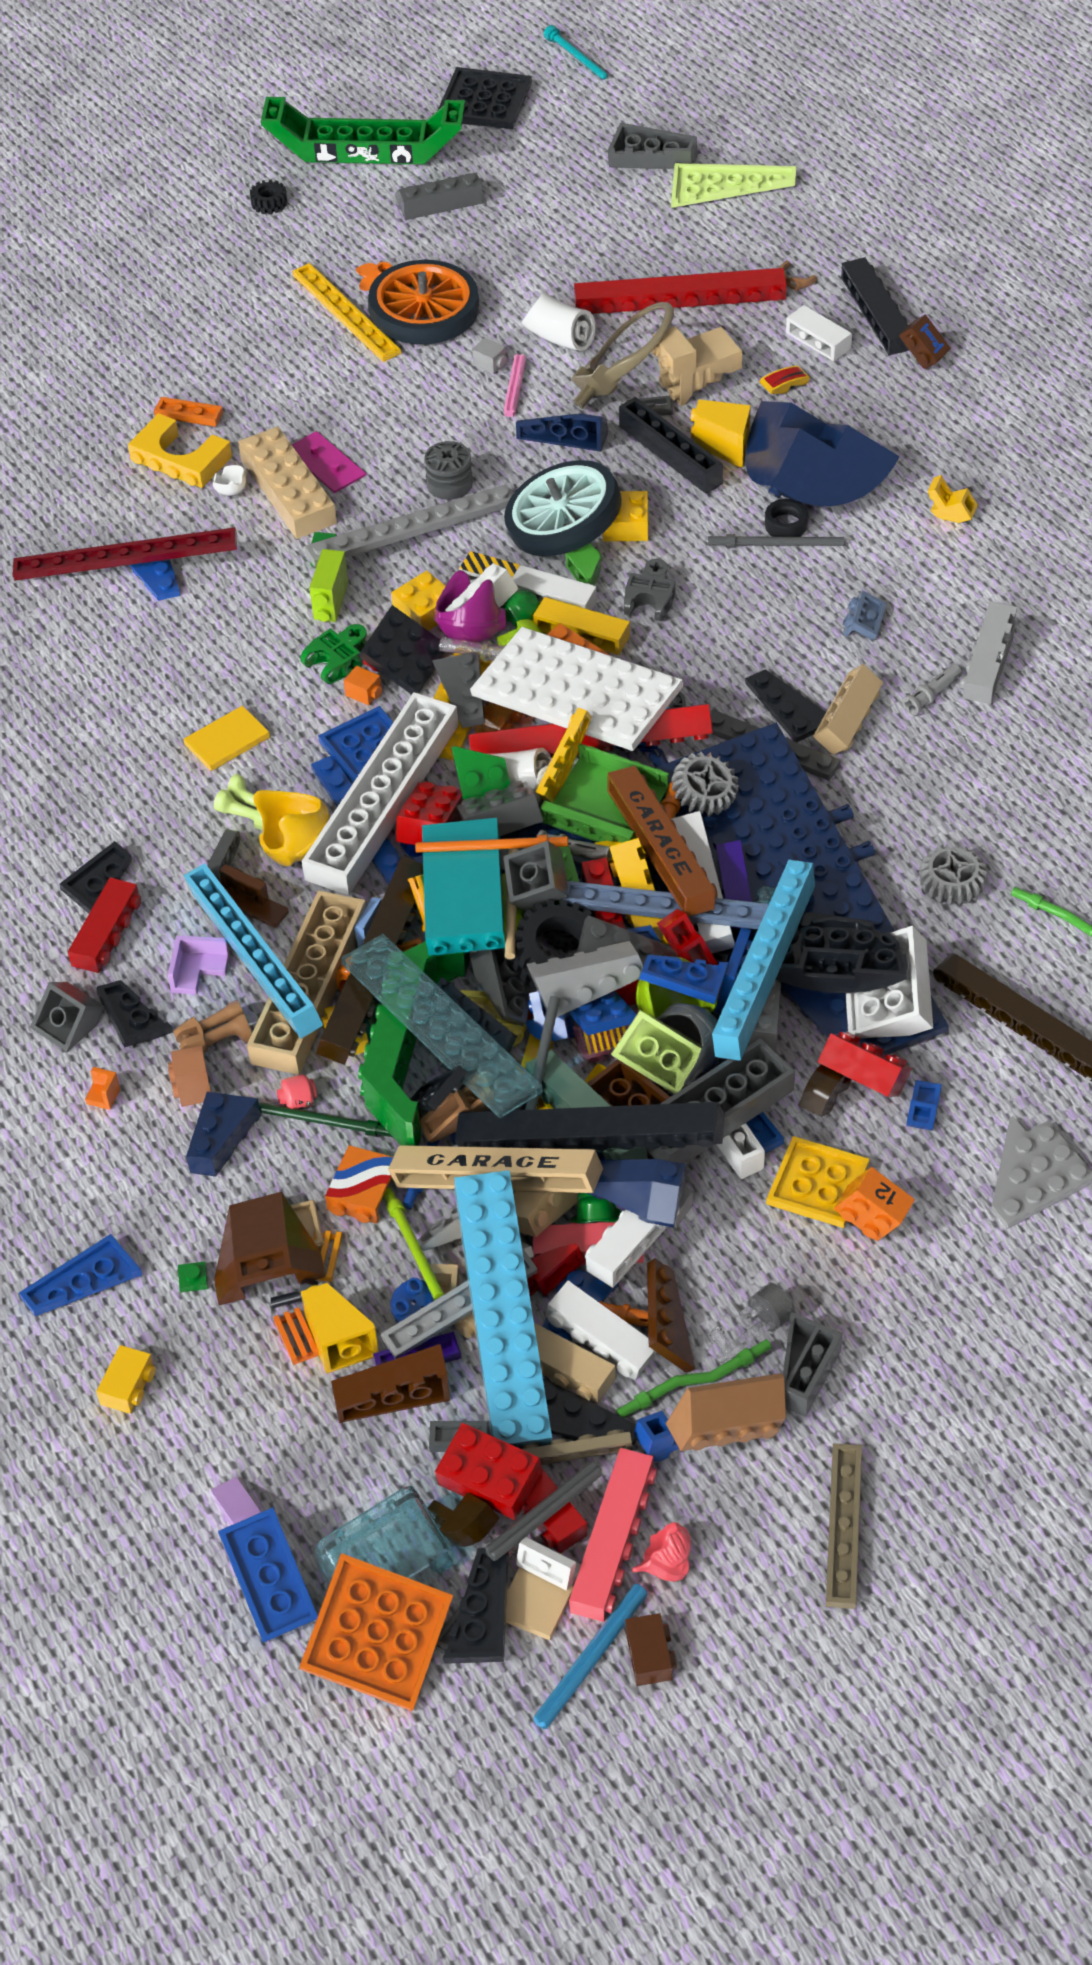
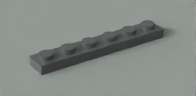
M711 710L712 735L727 741L760 729L716 710ZM786 738L805 772L830 781L840 766V759Z

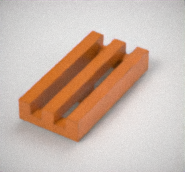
M299 1307L295 1308L293 1313L287 1311L280 1318L278 1315L273 1317L293 1365L319 1356L317 1346ZM297 1318L311 1352H306L293 1319ZM287 1322L301 1353L300 1356L296 1357L282 1323Z

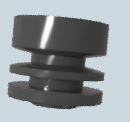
M455 441L439 442L429 447L424 457L428 491L434 497L444 500H453L466 495L471 490L473 484L469 449Z

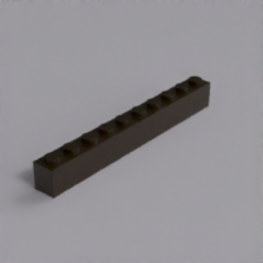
M401 856L326 1025L316 1054L343 1065L346 1064L349 1056L354 1058L359 1046L356 1038H362L368 1025L364 1023L365 1018L371 1019L376 1006L372 1004L373 999L379 1000L383 989L380 983L381 981L386 982L388 979L389 962L394 963L396 955L400 951L396 946L397 944L402 945L408 931L404 930V927H410L415 913L411 912L412 909H418L408 879L423 874L422 863Z

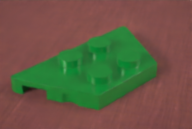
M451 746L463 800L470 797H475L476 799L483 797L486 792L493 789H499L500 791L508 788L510 780L505 758L458 746Z

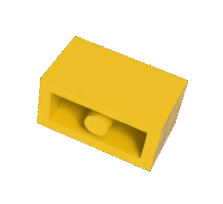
M119 1345L96 1391L100 1405L131 1414L135 1405L139 1406L144 1396L143 1389L146 1383L151 1382L155 1375V1366L153 1365L151 1354Z

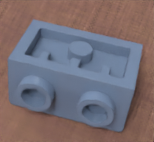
M862 591L857 598L853 597L847 607L850 611L842 624L845 626L842 635L848 636L854 630L873 641L878 635L887 603L865 591Z

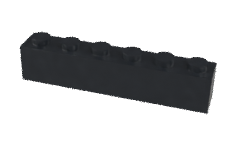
M866 257L843 262L841 279L887 354L890 356L910 351L898 336L908 326L907 319L900 313L897 303L893 302L889 290H886L883 286L882 279L876 275L873 265L869 264Z
M634 397L619 406V427L705 494L723 484V463L645 403Z

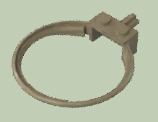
M655 303L636 313L613 333L585 367H579L571 378L581 389L573 400L576 406L584 409L593 396L612 394L617 389V383L621 380V377L634 369L654 350L672 323L674 308L670 303ZM663 308L665 310L662 324L645 346L612 364L610 368H607L604 364H600L597 367L608 348L630 325L655 309Z

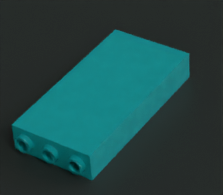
M497 818L422 825V842L500 839ZM501 850L423 852L425 939L428 955L505 948Z

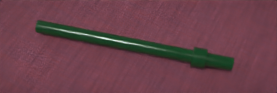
M259 1102L261 1113L365 1132V1135L377 1137V1135L392 1137L379 1121L368 1120L365 1122Z

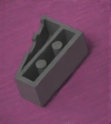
M793 1312L790 1315L783 1369L785 1407L806 1417L841 1352L843 1333Z

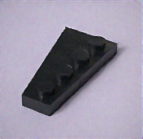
M766 669L745 678V684L794 742H799L815 734L826 714L824 710Z
M443 977L440 978L419 1023L428 1029L507 1060L517 1038L516 1034Z
M458 1065L421 1085L410 1100L418 1102L419 1111H435L450 1093L454 1094L464 1083L461 1079L466 1075L467 1071Z
M543 1378L552 1434L576 1441L579 1440L580 1436L594 1434L596 1437L606 1436L607 1432L612 1430H624V1432H630L633 1447L637 1441L634 1436L635 1423Z
M485 1548L477 1549L467 1580L468 1586L459 1605L460 1611L456 1624H453L450 1633L451 1639L448 1649H445L442 1658L444 1664L504 1662L509 1551L498 1560L493 1561L487 1555Z

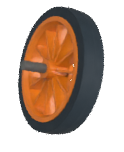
M413 260L394 265L375 278L369 289L368 309L373 324L386 336L404 343L434 344L455 338L470 328L478 315L479 294L474 279L460 267L438 260ZM433 284H437V285H438V286H436L434 289H432ZM413 285L415 290L409 288L408 286ZM433 313L438 315L440 318L435 319ZM415 314L414 320L408 319ZM426 316H427L428 319H429V320H420L421 317H426Z

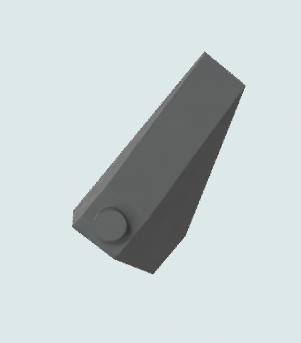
M505 948L477 951L471 957L476 980L502 1019L524 1026L527 1021L529 1007L527 996L531 993V988L529 987L530 980L523 983L520 979L522 971L515 972L513 968L515 960L511 961V959L505 958Z

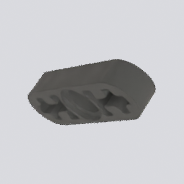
M226 829L209 860L208 868L220 882L219 870L225 864L230 866L239 847V831Z

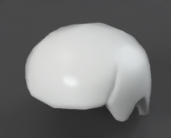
M238 465L224 467L222 475L215 473L213 488L224 496L239 494L244 490L247 482L245 469Z

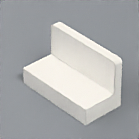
M527 1537L519 1543L517 1566L566 1591L576 1581L580 1564Z

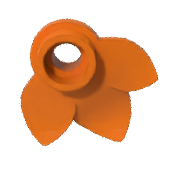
M380 262L377 265L366 263L357 267L356 272L363 276L359 289L369 291L375 278L383 271L392 267V265L388 262Z

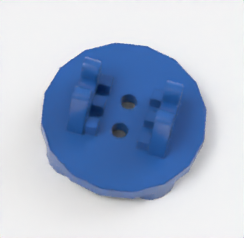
M413 1277L403 1282L393 1292L390 1306L391 1313L397 1323L435 1301L426 1282Z

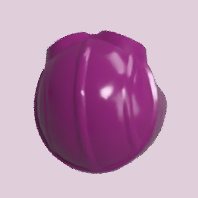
M459 570L451 577L437 600L434 619L442 632L455 643L477 645L491 639L498 631L505 630L506 610L505 608L498 607L495 601L493 582L487 579L462 607L446 612L445 610L471 584L468 574Z

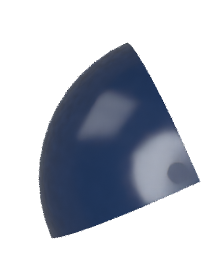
M761 401L749 432L745 459L749 477L753 482L768 489L769 494L777 498L783 496L809 505L837 506L853 502L875 489L888 476L900 456L848 425L826 424L791 402Z

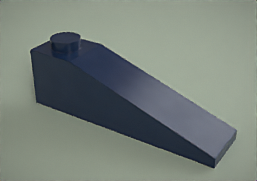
M578 413L516 421L517 439L599 452L602 451L608 435L607 419L602 416Z
M661 1159L600 1160L603 1167L594 1193L588 1194L600 1200L606 1199L616 1204V1208L622 1211L628 1210L638 1215V1218L646 1223L674 1228L685 1186L684 1163Z

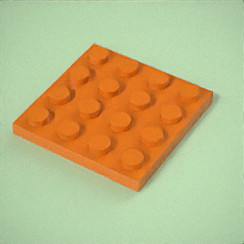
M341 1553L298 1669L413 1711L453 1595Z

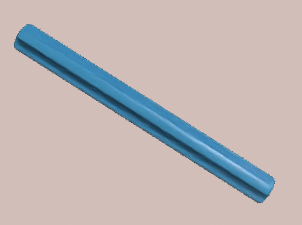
M636 1583L631 1587L534 1715V1723L542 1729H547L623 1629L625 1619L631 1618L647 1597V1590L640 1584Z

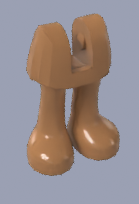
M237 999L201 1021H197L194 1016L179 1025L173 1034L176 1041L180 1043V1050L202 1046L204 1053L208 1051L209 1046L234 1035L238 1036L244 1043H248L252 1032ZM223 1023H226V1024H224V1025H222V1026H220V1027H218V1028H216V1029H214V1030H212V1031L206 1032V1031H208L209 1029H212V1028H214V1027H216V1026H218V1025H221V1024H223Z

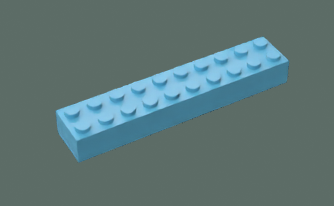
M510 1170L454 1177V1191L491 1436L520 1449L527 1444H538L539 1447L550 1445L552 1433Z

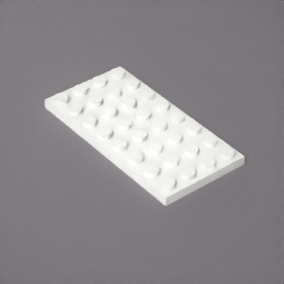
M521 627L470 690L474 697L564 728H568L569 720L572 714H575L577 708L587 710L592 719L585 735L634 751L684 686L682 679Z

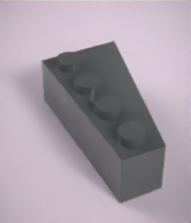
M620 123L607 150L609 167L674 169L675 163L694 164L698 156L697 136Z

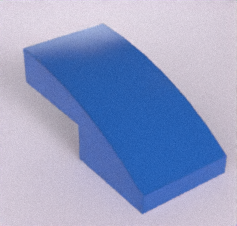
M915 1080L906 1126L933 1131L942 1084Z

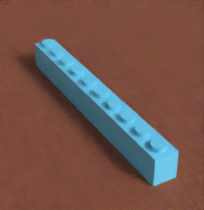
M788 860L712 1033L715 1057L741 1061L814 890L813 863Z
M204 863L183 875L194 898L224 938L227 939V942L300 1039L323 1026L313 1003L208 866Z

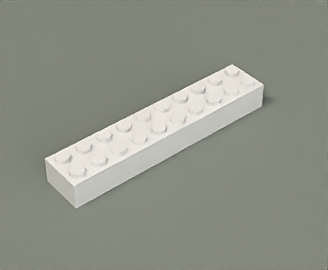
M413 692L303 858L302 866L305 881L350 895L397 822V814L418 782L422 783L457 729V706Z

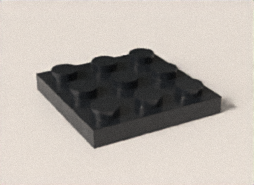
M392 605L358 656L412 695L413 692L419 694L435 669L432 660L441 659L449 646Z

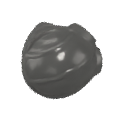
M675 1003L657 1018L702 1046L697 1062L686 1078L684 1086L689 1085L696 1078L702 1077L714 1069L720 1062L721 1058L715 1057L712 1035L718 1020L708 1009L694 1004Z

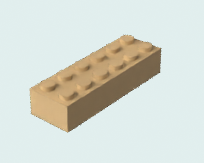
M278 426L238 441L241 461L296 539L337 524L334 503Z

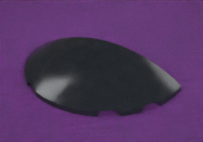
M846 917L819 918L811 920L809 926L796 930L775 980L795 987L820 992H866L888 987L906 980L908 963L906 954H903L899 948L898 940L888 931L881 933L875 930L873 923Z

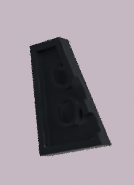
M114 841L60 883V890L89 914L109 878L120 880L132 862V856Z
M121 980L97 986V995L102 1005H104V1009L124 1048L173 1033V1027L168 1022L164 1023L154 1009L147 1008L140 1001L141 998Z

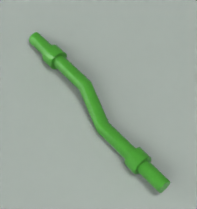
M1016 886L1013 888L1011 896L1028 903V906L1033 909H1042L1067 921L1092 937V925L1072 912L1044 900V896L1035 892L1031 894Z
M765 1339L750 1349L744 1348L737 1352L736 1357L710 1372L676 1375L648 1392L642 1391L635 1395L634 1400L616 1410L617 1415L626 1418L639 1409L643 1411L652 1406L653 1401L680 1386L714 1383L741 1366L745 1368L754 1363L755 1358L772 1349V1346Z

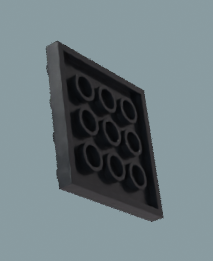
M456 67L438 110L444 106L445 100H465L462 123L513 129L532 84V76Z

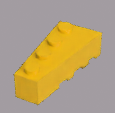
M639 838L610 846L614 860L613 863H610L614 878L619 877L621 883L617 887L655 891ZM625 914L628 924L633 923L634 928L651 925L662 943L663 933L657 923L663 918Z

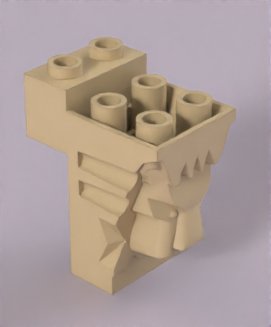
M676 326L671 327L652 351V354L659 359L660 375L658 379L661 387L666 388L673 401L676 400L680 406L685 405L693 393L701 390L703 387L706 388L707 384L721 381L723 373H733L736 370L742 369V350L722 327L688 339L683 336Z

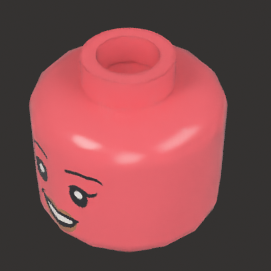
M304 1074L283 1079L281 1081V1089H277L279 1104H285V1107L291 1109H304L312 1106L314 1099H317V1091L313 1079H308Z

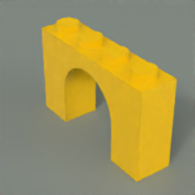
M159 413L128 443L130 459L136 464H143L154 471L163 472L171 478H178L191 486L195 485L203 488L214 477L215 473L232 458L230 441L213 434L197 450L189 454L173 455L165 452L164 450L179 435L176 420Z

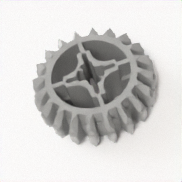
M699 752L697 756L691 753L688 758L684 757L675 767L671 781L673 783L672 791L676 792L675 799H682L681 806L688 805L689 812L695 809L700 811L701 814L706 812L708 817L713 812L718 815L722 810L726 811L736 798L738 777L733 776L735 769H728L729 761L722 763L721 757L713 758L711 752L707 756H704L702 752Z
M946 844L944 849L937 846L935 852L929 851L927 857L923 858L919 868L920 885L923 886L924 893L929 892L931 899L938 896L939 903L945 899L949 906L952 901H956L960 906L962 899L969 903L972 897L977 898L979 893L983 892L985 882H987L986 864L983 863L982 857L977 856L976 851L968 852L967 846L961 849L957 844L955 847H949Z

